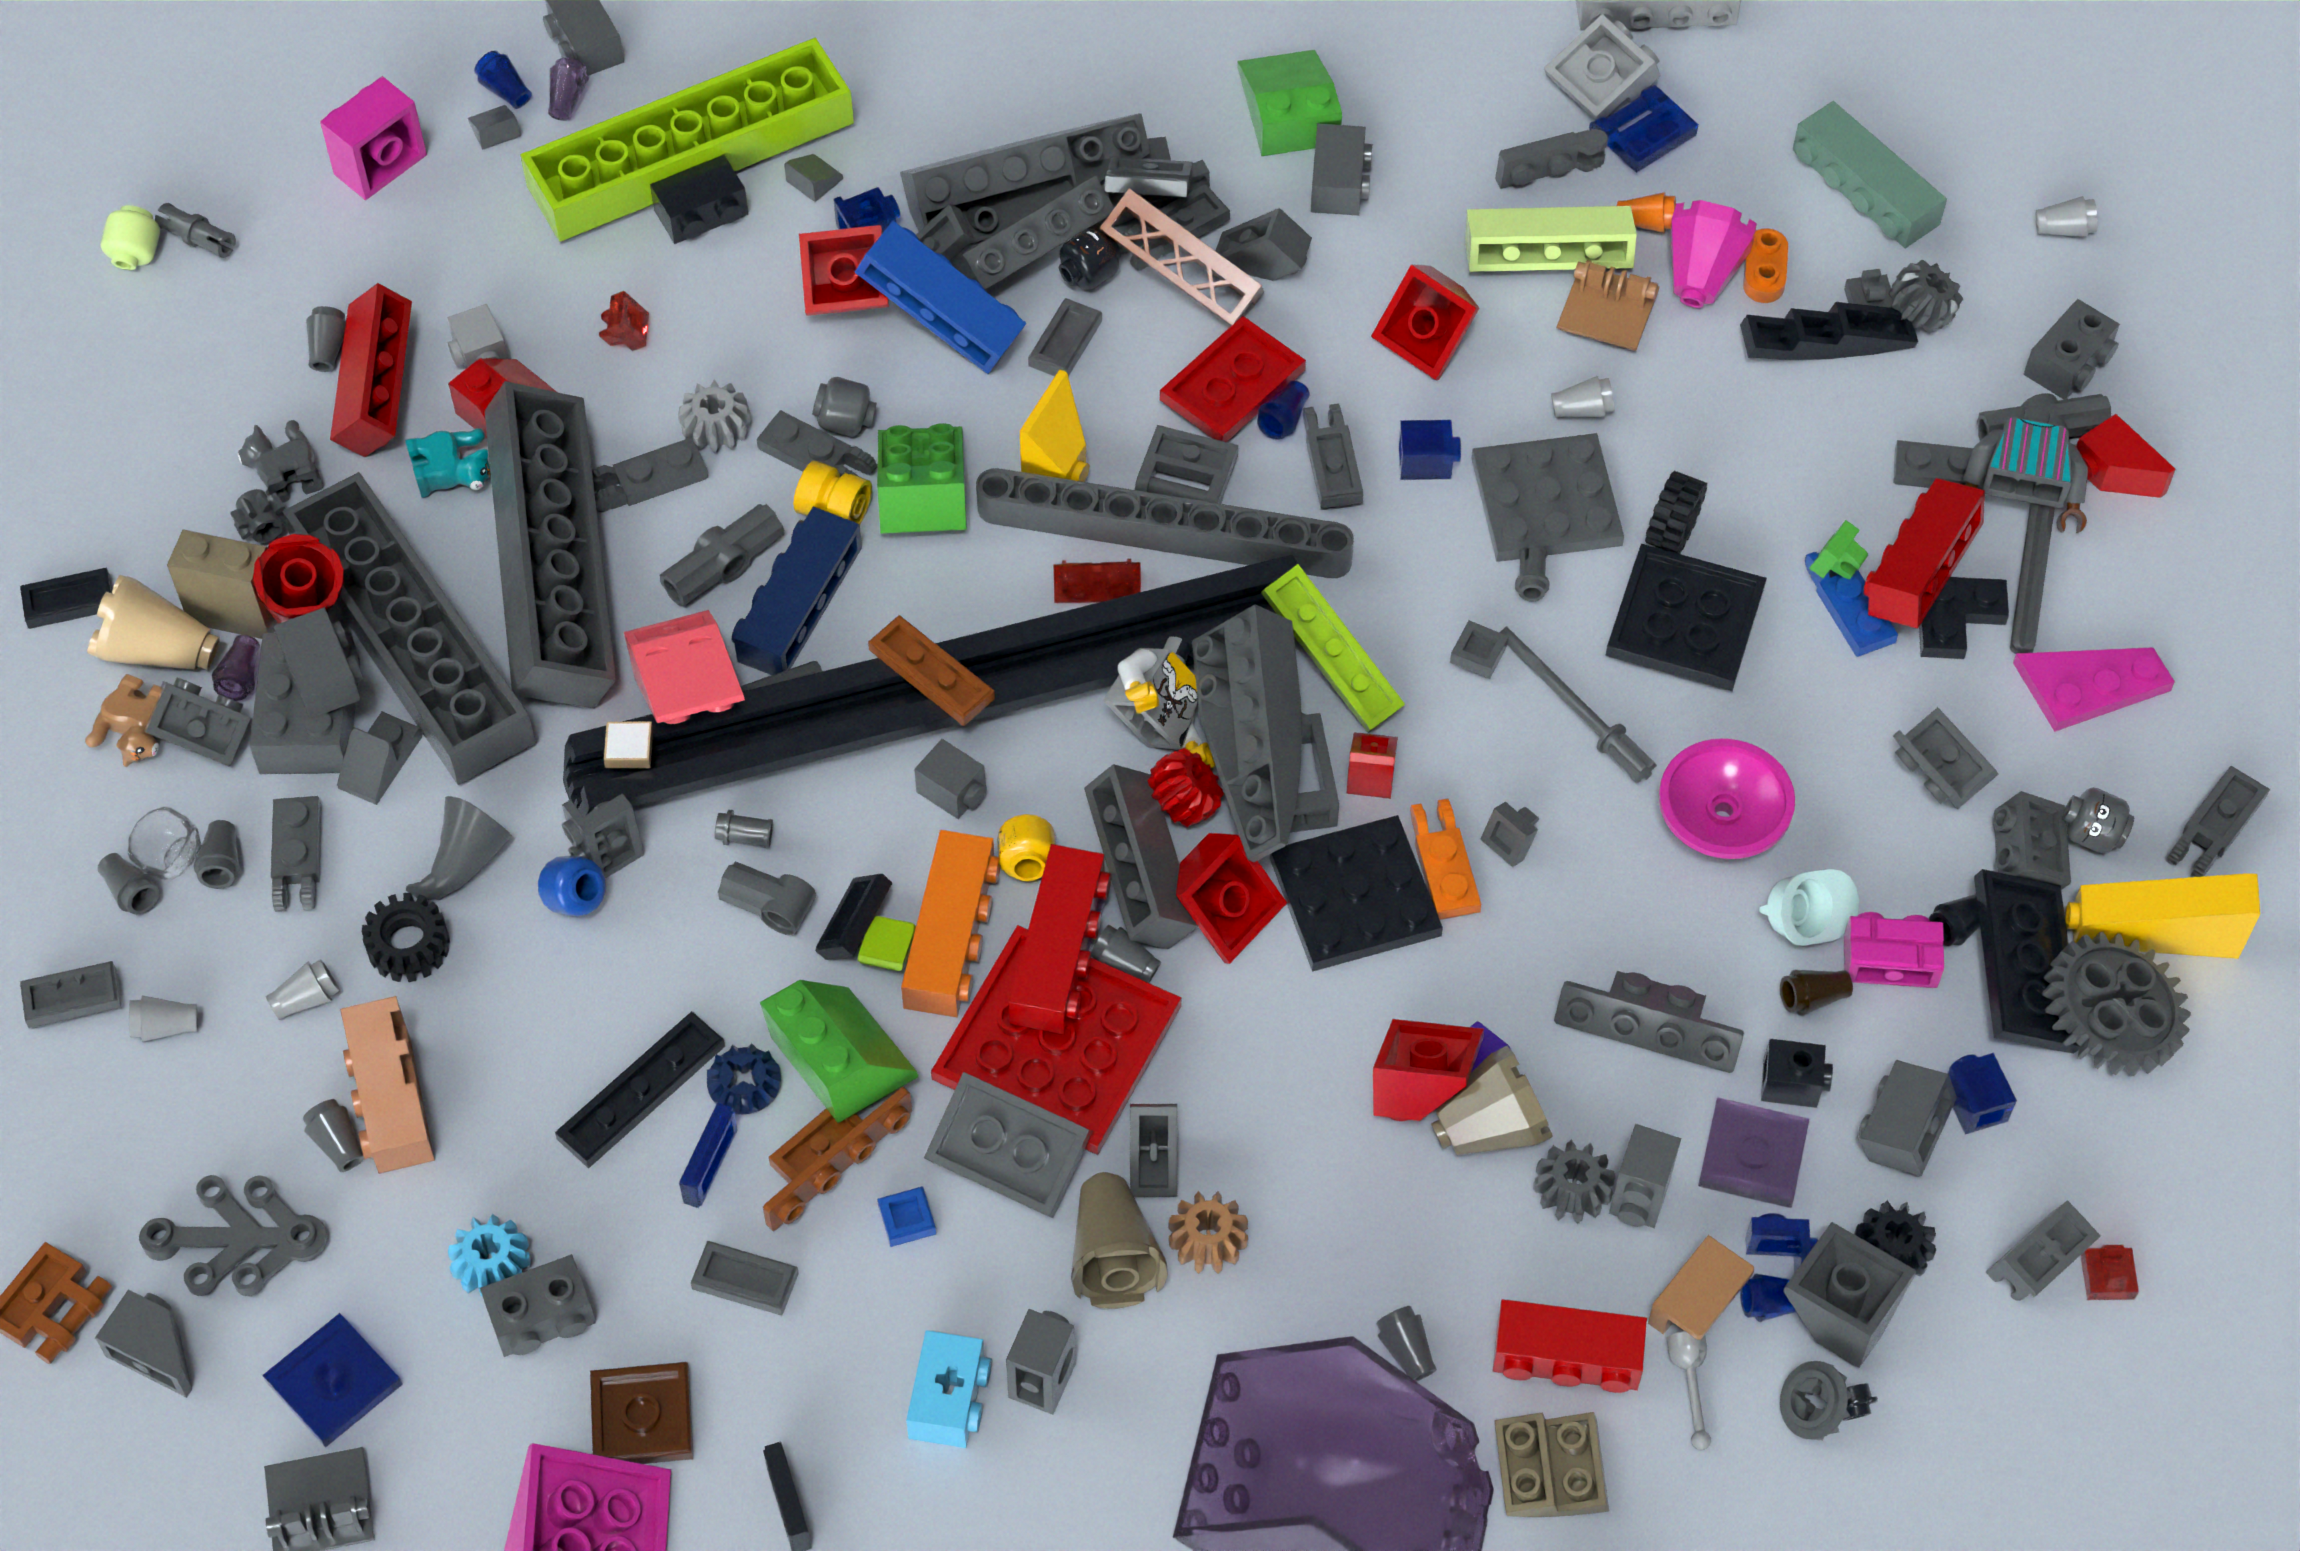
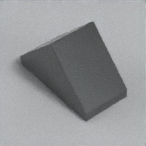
M1130 1104V1190L1134 1197H1177V1104Z

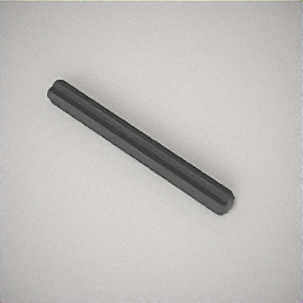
M2031 503L2010 643V649L2015 654L2033 653L2036 645L2055 507Z

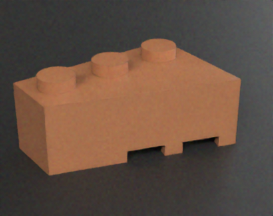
M397 996L341 1008L340 1011L349 1048L343 1050L344 1060L349 1077L355 1076L357 1089L351 1090L352 1102L356 1117H363L366 1130L358 1132L364 1159L373 1157L379 1174L435 1161L411 1038Z

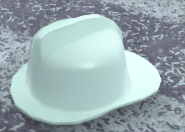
M1823 869L1803 872L1777 882L1770 891L1767 904L1760 906L1759 912L1767 915L1772 928L1780 935L1787 937L1794 945L1807 946L1832 942L1844 937L1849 917L1858 916L1859 897L1857 887L1851 877L1841 870Z

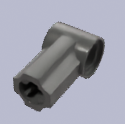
M735 861L734 864L728 865L722 876L718 897L721 901L759 915L761 920L771 929L781 934L793 935L815 900L816 892L809 883L797 876L784 874L780 878H776Z

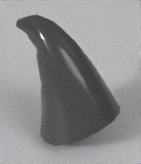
M445 797L440 846L431 873L422 879L421 882L407 885L406 891L412 893L416 898H418L419 894L427 897V900H437L454 892L480 872L512 835L502 825L470 802L457 797Z

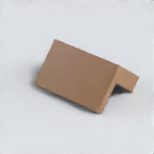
M1708 1235L1655 1300L1648 1324L1664 1335L1672 1323H1674L1695 1339H1702L1751 1278L1754 1266Z

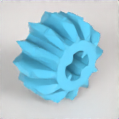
M493 1213L485 1225H481L480 1221L473 1217L471 1221L472 1230L470 1232L457 1229L455 1237L458 1243L450 1245L448 1248L449 1258L453 1261L449 1267L453 1278H456V1280L461 1279L462 1288L467 1293L478 1288L481 1296V1287L522 1273L521 1269L530 1267L531 1264L530 1254L526 1251L529 1247L526 1235L518 1233L517 1225L511 1219L500 1225L499 1218ZM491 1254L492 1258L488 1259L487 1255Z

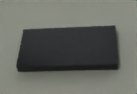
M1982 869L1974 876L1994 1038L2072 1054L2076 1053L2080 1049L2077 1043L2068 1046L2063 1044L2065 1038L2069 1035L2067 1031L2053 1030L2052 1026L2059 1020V1016L2046 1013L2045 1009L2054 1000L2043 996L2042 993L2050 985L2044 979L2045 975L2053 968L2050 963L2069 944L2061 886Z

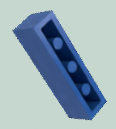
M895 221L890 223L866 253L855 271L857 275L987 374L990 373L1027 324L1018 316L1013 308L1001 304L988 294L979 282L967 278L954 268L945 256L932 251L919 241L914 232L908 228L901 227Z

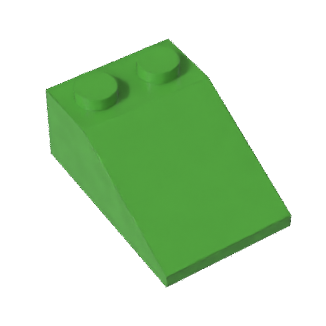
M1315 50L1237 61V68L1261 156L1315 149L1317 123L1342 124V110L1334 82Z

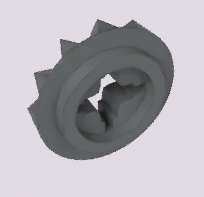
M1821 1361L1806 1362L1794 1369L1787 1377L1780 1395V1410L1787 1427L1795 1435L1811 1440L1823 1441L1825 1436L1839 1433L1838 1426L1842 1419L1850 1417L1846 1409L1848 1399L1853 1397L1846 1387L1847 1377L1834 1368V1365ZM1805 1395H1820L1822 1399L1826 1400L1827 1407L1823 1409L1816 1408Z

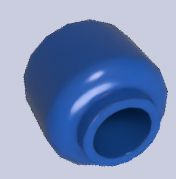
M556 857L544 866L538 879V894L542 903L552 912L562 915L581 916L591 913L603 901L606 891V880L602 869L593 860L584 857Z

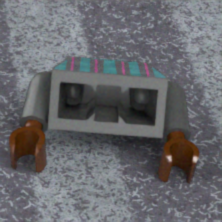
M2033 406L2025 410L2024 418H2007L2003 430L1991 431L1974 446L1962 478L1966 481V486L1978 488V485H1980L1982 490H1985V494L2062 509L2064 503L2067 502V510L2057 518L2058 530L2061 533L2065 531V520L2068 515H2073L2077 519L2076 533L2081 532L2085 528L2087 519L2080 510V503H2085L2088 467L2076 445L2069 443V430L2064 426L2049 424L2050 413L2047 409Z

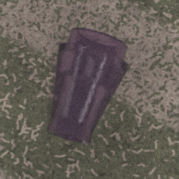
M560 58L556 60L555 65L549 70L548 114L556 120L567 121L571 119L573 110L589 81V77L586 74V66L576 59Z
M248 635L236 636L232 646L212 673L213 688L218 695L220 694L234 701H240L245 699L255 689L257 654L260 648V644L255 638Z

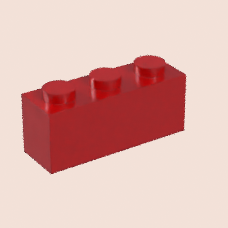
M1501 1299L1492 1372L1503 1373L1505 1377L1513 1380H1528L1532 1377L1551 1379L1555 1384L1566 1387L1577 1386L1580 1383L1598 1385L1603 1390L1612 1393H1623L1628 1390L1638 1391L1643 1373L1647 1317Z

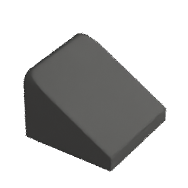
M506 105L468 117V122L482 150L520 137L517 119Z
M815 154L791 159L784 164L786 181L814 202L843 179V174Z

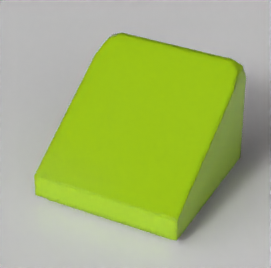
M875 916L865 934L857 961L891 970H902L908 961L916 929L915 924Z

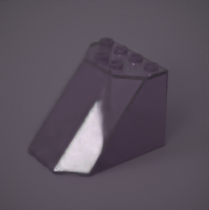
M1354 1336L1217 1354L1173 1538L1193 1551H1482L1488 1522L1487 1513L1492 1502L1494 1488L1489 1471L1481 1470L1478 1465L1475 1449L1479 1444V1438L1474 1423Z

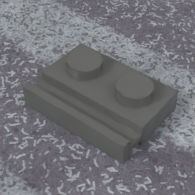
M1111 157L1107 174L1105 175V192L1126 193L1130 188L1137 194L1187 197V191H1189L1192 180L1193 162Z

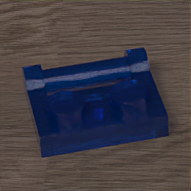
M1651 85L1641 91L1638 99L1607 118L1599 117L1589 124V131L1597 128L1608 135L1607 138H1609L1607 146L1637 173L1696 136L1699 124L1656 85ZM1648 110L1652 112L1621 132L1618 130Z

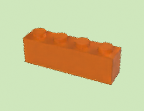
M940 830L901 985L903 1009L958 1018L961 1001L969 1002L973 987V975L968 974L971 961H979L983 936L978 934L980 922H988L991 912L992 896L987 895L989 883L997 884L1001 868L1000 858L994 856L993 838Z

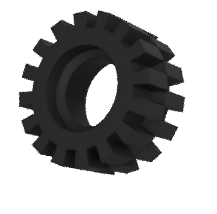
M1674 470L1670 474L1669 479H1667L1664 490L1659 495L1658 503L1654 507L1653 516L1648 524L1650 526L1646 532L1645 542L1660 549L1680 554L1686 545V541L1689 540L1692 528L1694 529L1697 516L1700 514L1701 505L1706 496L1707 483Z
M403 893V901H397L396 894L388 896L390 904L386 907L381 901L376 903L374 907L377 915L369 911L365 916L367 925H362L361 931L363 935L362 940L373 968L377 967L379 974L385 978L390 972L392 980L397 982L401 981L402 974H406L408 982L416 981L415 973L420 971L424 978L430 976L429 966L431 964L439 969L443 964L441 956L447 957L449 948L447 943H450L444 917L442 912H439L438 906L433 901L428 904L427 897L420 894L416 902H414L412 893ZM414 926L423 931L422 939L411 947L399 949L389 944V937L400 928Z

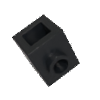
M1769 1039L1763 1059L1761 1101L1817 1108L1822 1091L1829 1092L1832 1083L1833 1064L1825 1063L1826 1045Z

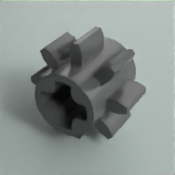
M260 489L250 490L242 494L236 501L237 510L230 513L235 522L234 526L241 538L244 540L252 535L253 539L260 543L271 541L279 536L283 530L282 522H285L282 512L285 506L278 494L275 492L267 497L266 493Z

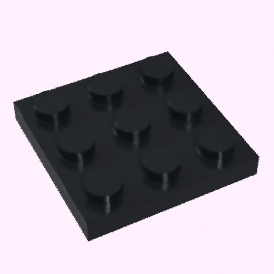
M1641 544L1605 656L1733 691L1767 578Z
M1398 815L1291 843L1270 854L1269 859L1283 896L1287 901L1289 912L1312 972L1442 936L1443 926Z

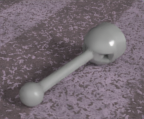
M1686 1331L1678 1332L1667 1337L1668 1353L1675 1365L1686 1369L1695 1429L1691 1442L1696 1449L1705 1450L1711 1444V1437L1704 1429L1696 1368L1703 1364L1707 1355L1706 1336L1697 1340Z

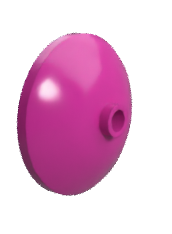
M1710 739L1685 748L1670 761L1661 779L1659 805L1666 824L1684 844L1712 857L1740 859L1768 850L1784 836L1794 814L1795 792L1786 770L1765 750L1740 740ZM1716 812H1726L1729 814V817L1720 816Z

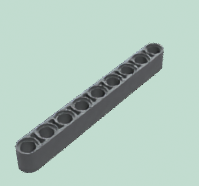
M1000 468L985 470L976 480L978 514L985 522L995 525L1243 565H1251L1293 555L1306 575L1324 578H1340L1345 576L1352 566L1354 535L1350 528L1338 522Z

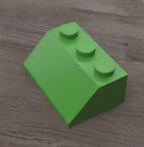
M798 980L760 1002L772 1040L837 1123L918 1078L915 1068L849 987Z

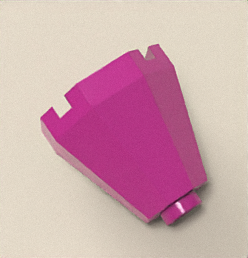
M1703 200L1692 201L1691 208L1685 210L1684 203L1676 204L1671 222L1673 293L1680 297V301L1683 304L1701 308L1704 304L1715 302L1751 252L1757 223L1749 219L1748 224L1745 225L1740 221L1742 213L1735 208Z

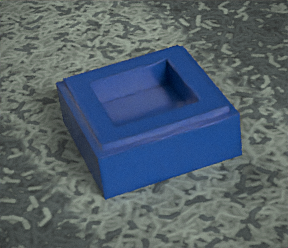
M923 1186L877 1199L890 1247L936 1235V1227Z

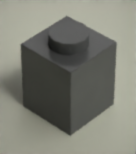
M941 739L914 769L916 792L958 820L968 808L974 809L977 807L987 791L984 765L944 739Z

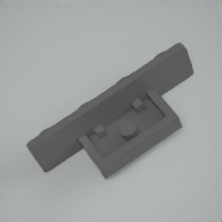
M1617 971L1610 992L1565 981L1554 1018L1555 1023L1728 1073H1732L1735 1069L1744 1037V1031L1741 1029L1700 1018L1706 995L1695 993V991L1686 986H1670L1652 981L1647 976L1635 972L1624 973Z

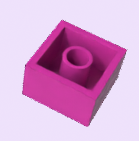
M383 76L369 86L362 88L357 95L339 108L332 110L320 121L334 175L365 201L427 156L415 102Z

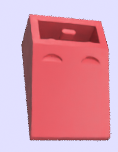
M709 610L624 632L635 681L657 723H681L688 720L691 714L706 710L709 712L726 711L732 708L734 703L744 700L742 689L718 625Z

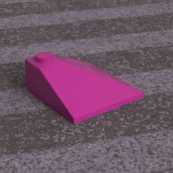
M532 1443L528 1446L504 1551H666L671 1469Z

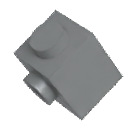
M487 304L447 317L453 339L447 343L456 366L463 364L466 369L479 358L508 359L503 337Z

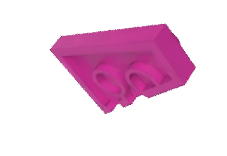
M2153 647L2016 653L2013 661L2014 666L2054 732L2170 692L2175 682Z

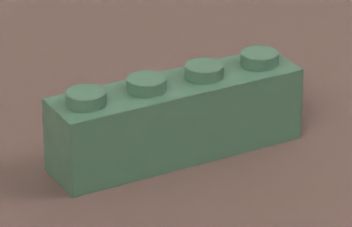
M1835 101L1830 102L1798 123L1793 151L1799 159L1809 164L1824 177L1831 187L1836 188L1847 197L1858 211L1865 213L1879 225L1888 237L1895 239L1906 249L1941 224L1947 198Z

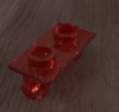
M1127 558L1126 562L1066 563V560H1062V564H1053L1054 603L1103 602L1141 592L1140 562H1131V558Z

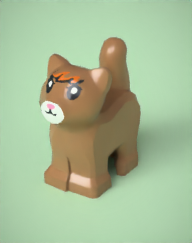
M126 674L121 679L118 688L104 699L101 704V711L93 724V730L85 738V743L89 747L94 748L104 742L109 729L123 734L116 746L122 753L123 765L125 767L129 766L133 761L140 762L145 758L153 757L158 752L159 744L155 736L144 732L162 691L160 686L154 684L146 697L141 691L137 690L144 683L142 679Z

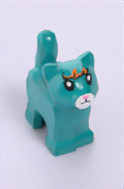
M477 428L469 432L459 431L451 433L448 431H436L424 438L405 440L421 498L428 497L431 491L449 489L458 484L465 485L473 490L483 487L484 482L491 475L488 463V450H478L463 459H460L459 451L460 447L475 446L485 439V433L482 429Z

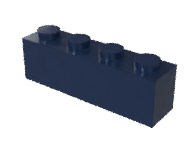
M812 507L804 521L799 520L792 533L791 544L785 553L781 552L777 555L772 566L771 577L765 586L760 585L753 596L751 610L745 619L740 618L733 629L731 640L735 645L737 662L769 675L791 669L862 549L860 525L858 523L816 507Z

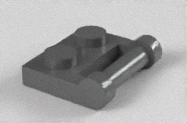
M1157 425L1138 473L1135 490L1222 504L1225 489L1238 457V445ZM1156 471L1207 483L1210 484V487L1207 491L1156 478L1155 474Z

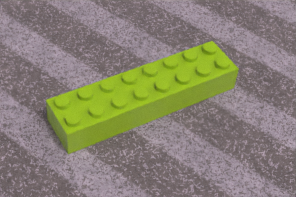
M815 37L520 154L526 186L558 241L561 242L653 205L650 188L652 183L722 155H725L733 170L737 171L854 124L851 91Z

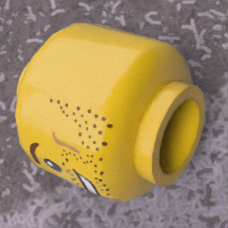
M1032 814L1017 815L1005 821L1000 827L997 837L1001 869L1008 876L1021 881L1029 882L1041 878L1050 845H1056V835L1053 826L1046 819Z

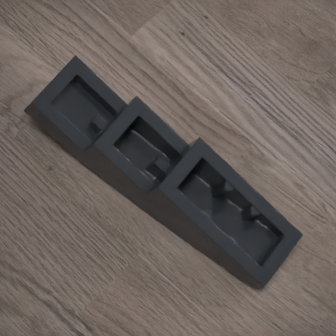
M1835 302L1829 312L1791 308L1785 318L1746 315L1740 324L1748 358L1778 360L1836 359L1915 348L1918 344L1912 322L1908 319L1901 320L1902 313L1890 307Z

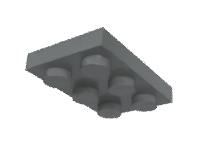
M963 1072L924 1159L1053 1218L1093 1131Z

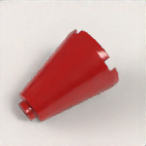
M291 534L275 539L268 545V548L261 556H258L254 563L253 584L261 602L277 623L280 624L324 607L328 614L343 589L344 569L338 554L332 548L329 549L326 545L320 543L318 538L311 535Z

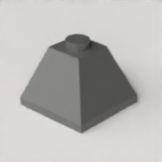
M1831 1222L1786 1284L1783 1292L1819 1345L1860 1368L1883 1335L1917 1270Z

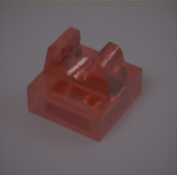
M625 291L611 295L610 308L601 314V319L607 324V329L600 331L599 337L610 346L625 344L632 351L645 347L649 312Z
M2123 1244L2103 1245L2101 1248H2088L2081 1254L2087 1300H2135L2139 1289L2132 1248H2124Z

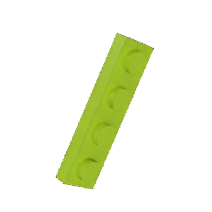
M1299 564L1261 592L1278 615L1292 621L1294 637L1368 733L1405 705Z

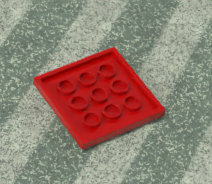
M1017 925L933 1066L931 1078L955 1090L963 1072L1074 1122L1093 1131L1085 1150L1098 1155L1180 1010L1182 997L1091 958L1087 978H1079L1076 991H1081L1077 1018H1068L1065 1034L1010 1024L1009 999L1028 929Z

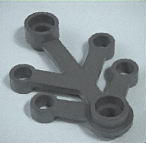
M209 1175L198 1182L196 1193L200 1202L205 1207L213 1208L230 1227H176L169 1219L155 1218L148 1221L142 1227L139 1234V1241L145 1254L157 1261L172 1258L179 1251L180 1247H226L208 1263H194L185 1270L184 1282L188 1290L197 1296L210 1293L214 1289L216 1281L257 1248H274L256 1265L253 1263H243L237 1266L232 1273V1282L238 1293L243 1296L255 1295L262 1289L264 1282L289 1261L306 1262L313 1260L319 1256L327 1242V1232L323 1223L312 1215L295 1216L275 1195V1189L270 1179L261 1175L254 1176L245 1183L244 1194L252 1207L263 1208L278 1227H258L228 1195L224 1181L216 1175ZM211 1187L220 1188L219 1192L214 1196L207 1197L204 1195ZM259 1187L267 1188V1192L263 1196H252L255 1189ZM162 1230L166 1231L161 1239H150L154 1233ZM304 1231L310 1232L305 1240H294L297 1234ZM199 1274L208 1275L205 1282L201 1284L192 1283L195 1276ZM245 1275H256L252 1283L248 1285L240 1284L241 1279Z

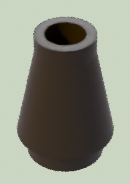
M1793 970L1789 976H1784L1780 982V995L1784 1007L1787 1011L1791 1013L1797 1012L1800 1015L1810 1013L1839 999L1848 998L1853 992L1852 979L1846 970L1836 972Z

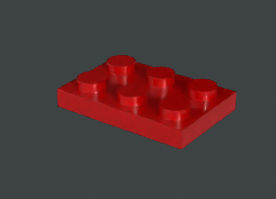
M1242 316L1160 389V401L1211 438L1227 442L1305 371L1306 360Z

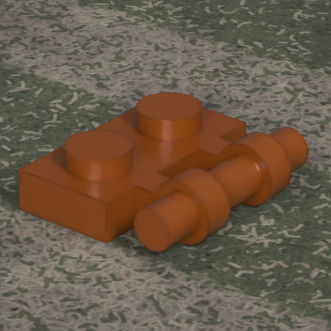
M44 1242L0 1295V1333L23 1348H26L37 1333L46 1339L35 1351V1354L47 1364H51L61 1350L67 1352L76 1341L74 1334L89 1316L94 1318L103 1308L102 1300L112 1289V1286L105 1279L97 1276L87 1289L81 1287L78 1283L87 1273L83 1264ZM65 1299L73 1303L74 1305L59 1323L50 1319Z

